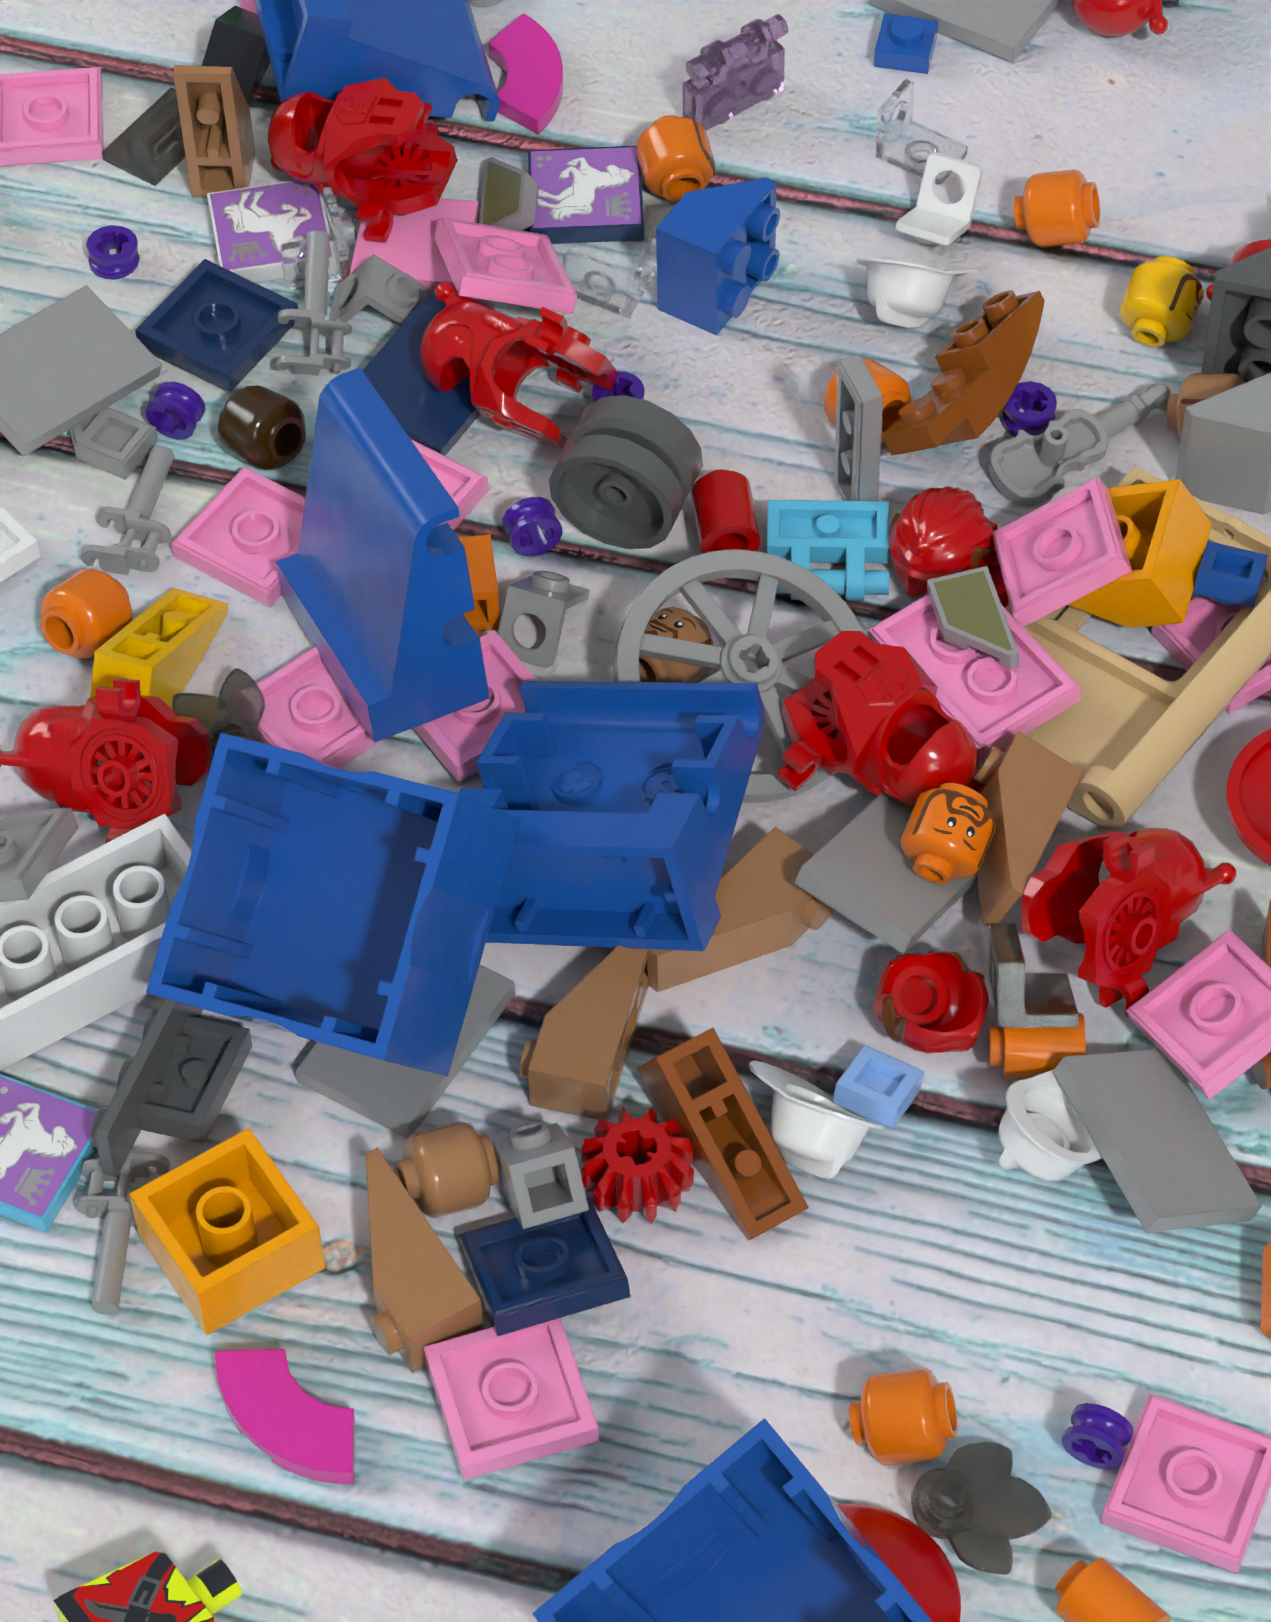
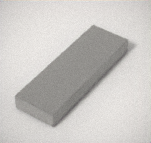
M860 354L840 359V364H838L834 483L844 501H878L883 395Z

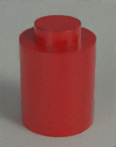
M724 469L711 471L697 480L692 487L691 498L701 553L720 550L758 551L761 540L749 480L738 472Z

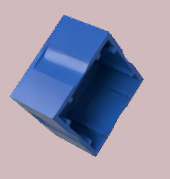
M220 733L194 823L193 847L189 865L179 890L172 900L146 993L232 1018L291 1032L302 1038L383 1061L448 1077L520 819L460 793L374 771H345L303 753Z
M765 1418L685 1484L669 1506L654 1521L636 1534L614 1544L532 1613L538 1622H933Z

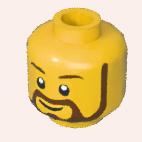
M1159 256L1154 258L1153 261H1147L1138 265L1134 269L1119 307V313L1123 323L1132 330L1131 335L1138 342L1151 347L1163 346L1165 342L1175 343L1189 335L1203 300L1204 290L1201 282L1196 277L1195 270L1189 264L1175 257Z

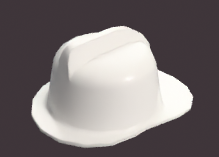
M879 258L857 259L858 264L866 266L867 298L869 304L876 308L878 318L881 322L903 328L919 327L927 322L930 317L940 313L956 274L981 272L980 268L919 265Z
M752 1061L748 1064L751 1072L774 1089L769 1132L783 1159L797 1169L824 1179L833 1178L843 1164H848L854 1158L871 1127L881 1130L885 1128L882 1124L858 1116L854 1112L832 1103V1096L792 1073L764 1062Z
M1054 1070L1028 1079L1019 1080L1008 1087L1005 1097L1007 1109L1002 1116L998 1132L1001 1144L1005 1148L999 1159V1164L1004 1170L1021 1167L1034 1177L1044 1181L1057 1182L1068 1177L1085 1164L1100 1160L1103 1157L1053 1073Z

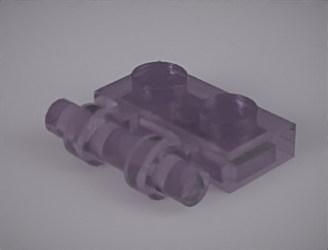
M779 14L765 21L757 18L743 25L740 34L725 42L715 40L703 46L699 56L687 61L685 65L686 71L691 79L682 83L683 117L699 122L704 130L707 131L784 90L785 48L776 40L788 34L789 30L785 19Z

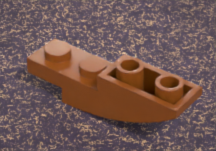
M1012 290L1001 292L982 304L984 311L976 319L960 325L951 333L953 340L935 356L942 373L930 382L932 389L923 397L902 407L898 412L900 419L882 434L892 456L936 448L939 445L977 439L991 425L1010 399L1031 356L1045 302L1040 291L1018 296Z

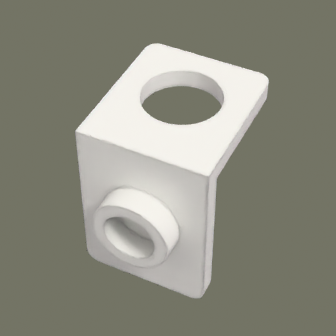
M931 153L927 157L917 205L897 220L895 230L912 235L917 241L935 246L951 244L970 229L983 168L978 164L944 154ZM953 171L962 177L965 183V193L960 201L947 202L939 197L935 189V181L939 173Z

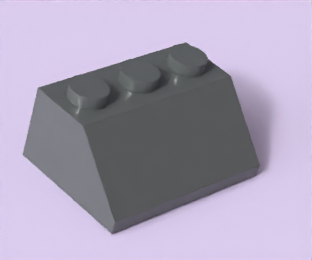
M1271 247L1216 271L1201 373L1237 374L1246 383L1271 373Z

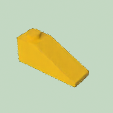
M172 588L95 651L90 698L96 695L95 689L100 686L113 688V680L116 678L140 680L141 696L160 697L173 710L226 618L229 603Z

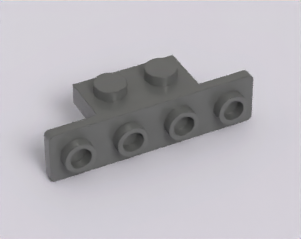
M164 999L158 1011H151L144 1025L142 1043L133 1059L128 1058L124 1061L118 1076L117 1091L108 1108L102 1107L97 1112L92 1125L91 1143L93 1147L98 1149L102 1174L113 1177L118 1176L141 1130L204 1144L252 1048L250 1029L201 1019L199 1017L203 1009L169 999Z

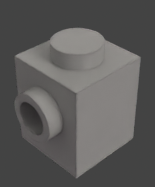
M543 1121L524 1123L511 1129L508 1137L492 1141L498 1159L506 1202L523 1229L589 1210L575 1147L558 1123L550 1125Z

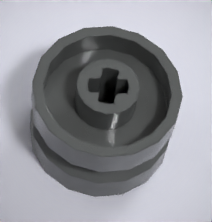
M625 395L602 397L586 407L569 443L557 462L549 479L551 498L561 514L582 533L604 544L624 549L651 548L665 541L684 505V501L703 467L702 450L691 430L671 412L650 401Z

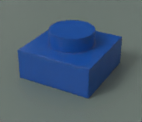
M884 13L875 47L874 67L928 74L937 40L938 20Z
M1208 541L1197 573L1193 594L1210 597L1224 605L1239 604L1254 608L1264 577L1268 555Z

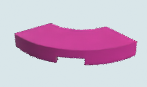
M523 13L488 43L489 57L503 68L506 75V83L498 92L500 100L498 112L539 135L548 126L560 106L563 95V64L557 45L550 34L534 19Z
M285 1349L215 1351L216 1371L221 1396L232 1422L241 1435L244 1434L256 1447L270 1456L274 1464L287 1471L322 1482L355 1484L356 1420L354 1409L326 1405L305 1393L289 1372Z

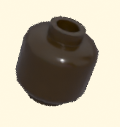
M259 385L246 386L236 391L226 401L220 413L218 422L219 441L228 454L261 470H277L287 465L302 450L306 438L304 413L295 401Z

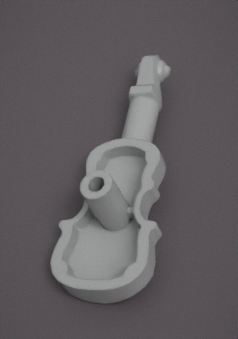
M1151 384L1145 393L1129 397L1126 402L1098 418L1082 409H1072L1066 412L1059 420L1050 421L1046 431L1040 435H1029L1024 430H1019L1016 437L997 444L991 452L989 472L994 485L1004 497L1014 503L1025 506L1037 505L1052 492L1063 489L1065 484L1063 476L1073 470L1082 471L1086 465L1100 461L1106 454L1109 438L1131 425L1141 422L1153 408H1166L1171 390L1166 384Z

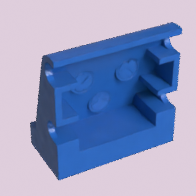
M254 0L281 102L290 96L306 91L316 93L326 99L336 100L344 86L386 78L398 91L416 93L422 102L431 103L432 111L429 116L452 118L458 101L467 95L476 94L484 121H495L500 100L469 0Z
M357 368L333 378L320 394L298 554L276 561L283 599L312 645L317 647L322 661L375 743L490 699L480 638L463 615L475 609L464 545L447 522L460 517L459 508L362 369Z
M523 681L519 689L525 704L526 713L505 712L476 762L482 779L483 789L461 788L459 792L462 795L520 819L486 943L616 948L619 945L635 949L705 951L721 918L715 895L763 732L764 712L757 683Z

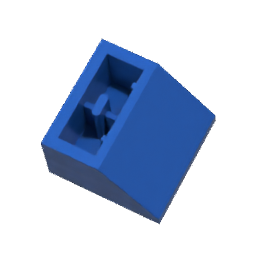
M761 178L690 191L684 194L656 228L657 304L659 311L716 336L732 317L737 318L742 314L747 306L750 294L761 280L766 282L772 277L779 262L780 253L775 248L776 228L780 220V210L776 208V181L769 178Z

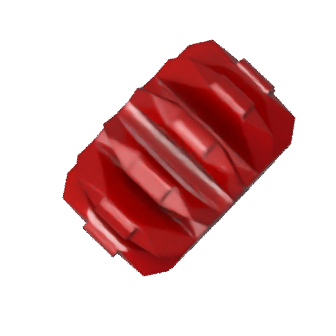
M623 1106L618 1114V1124L599 1118L597 1125L594 1127L595 1138L584 1139V1144L581 1147V1161L584 1165L580 1170L585 1191L593 1192L594 1204L597 1206L598 1211L602 1212L617 1206V1216L623 1224L631 1217L633 1212H642L643 1216L652 1224L657 1217V1206L676 1212L678 1205L681 1203V1192L690 1191V1187H692L694 1182V1169L691 1167V1163L694 1162V1148L690 1143V1139L681 1138V1127L677 1124L676 1118L657 1124V1114L652 1106L642 1118H632V1115Z

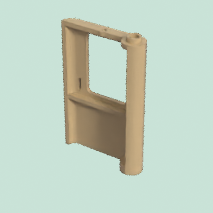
M1134 466L1116 487L1161 482L1164 480ZM1194 496L1192 497L1212 523L1208 541L1268 555L1264 577L1267 580L1260 587L1254 608L1244 606L1179 680L1166 681L1078 632L1079 628L1092 614L1066 605L1023 627L1081 687L1080 702L1027 733L1026 736L1083 771L1067 807L1108 829L1118 830L1125 826L1271 656V536L1244 523L1238 517L1227 514ZM1009 603L1005 609L1012 615Z

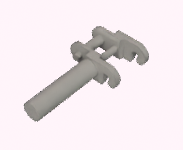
M314 230L307 233L304 310L284 309L278 312V323L288 324L289 320H294L295 327L305 328L306 332L310 333L309 357L280 356L276 359V368L278 370H286L287 366H293V373L318 376L321 369H331L333 373H340L341 370L351 367V360L343 356L344 336L352 333V325L342 322L340 318H336L334 321L325 320L327 315L329 233L325 231ZM319 334L332 335L331 355L318 353Z
M154 446L152 448L128 509L107 506L99 510L97 522L101 527L108 528L111 520H113L118 533L126 535L122 545L115 544L112 548L99 545L86 546L81 554V559L85 565L93 566L97 558L100 560L99 565L103 571L128 575L130 569L144 572H153L158 569L160 560L155 555L158 544L169 541L171 532L166 525L150 520V517L174 459V454L169 448L164 446ZM133 539L145 541L143 549L131 547Z
M130 1152L117 1177L102 1174L99 1158L87 1160L82 1164L81 1172L84 1176L90 1178L88 1194L77 1200L76 1209L88 1218H105L91 1306L92 1310L96 1313L112 1315L119 1310L130 1227H137L131 1202H126L128 1183L134 1182L136 1177L148 1178L151 1166L157 1168L156 1173L158 1175H164L169 1172L170 1161L163 1155ZM104 1181H119L116 1196H102Z

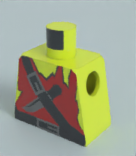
M155 1551L66 1592L53 1600L60 1622H216L212 1615L242 1596V1590L230 1569L221 1559H217L185 1580L166 1553Z

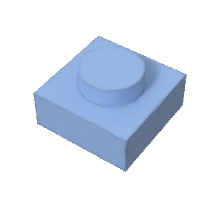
M864 1045L836 1083L832 1103L893 1129L920 1092L925 1071Z

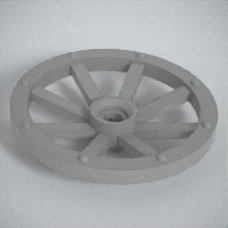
M712 551L690 557L666 569L640 593L621 627L616 642L613 660L614 682H641L639 655L714 668V674L699 683H757L762 699L764 717L782 753H784L793 743L781 715L783 703L775 687L794 694L806 686L812 678L782 666V663L824 646L841 631H861L863 634L865 633L854 613L836 591L821 578L798 564L758 551ZM723 578H741L758 581L747 634L742 635L701 584L702 582ZM777 587L800 599L824 621V623L773 644L767 640ZM680 592L723 647L647 634L644 631L648 622L659 608ZM743 660L753 661L758 666V670L755 673L747 671V666ZM820 766L811 779L795 792L777 777V773L750 774L743 803H764L793 797L812 789L830 775H827Z

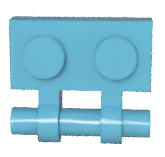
M768 500L767 554L792 561L809 570L834 589L838 595H846V601H864V595H889V571L865 570V563H888L889 501ZM810 562L846 563V570H810ZM777 587L776 594H790ZM791 594V600H800Z

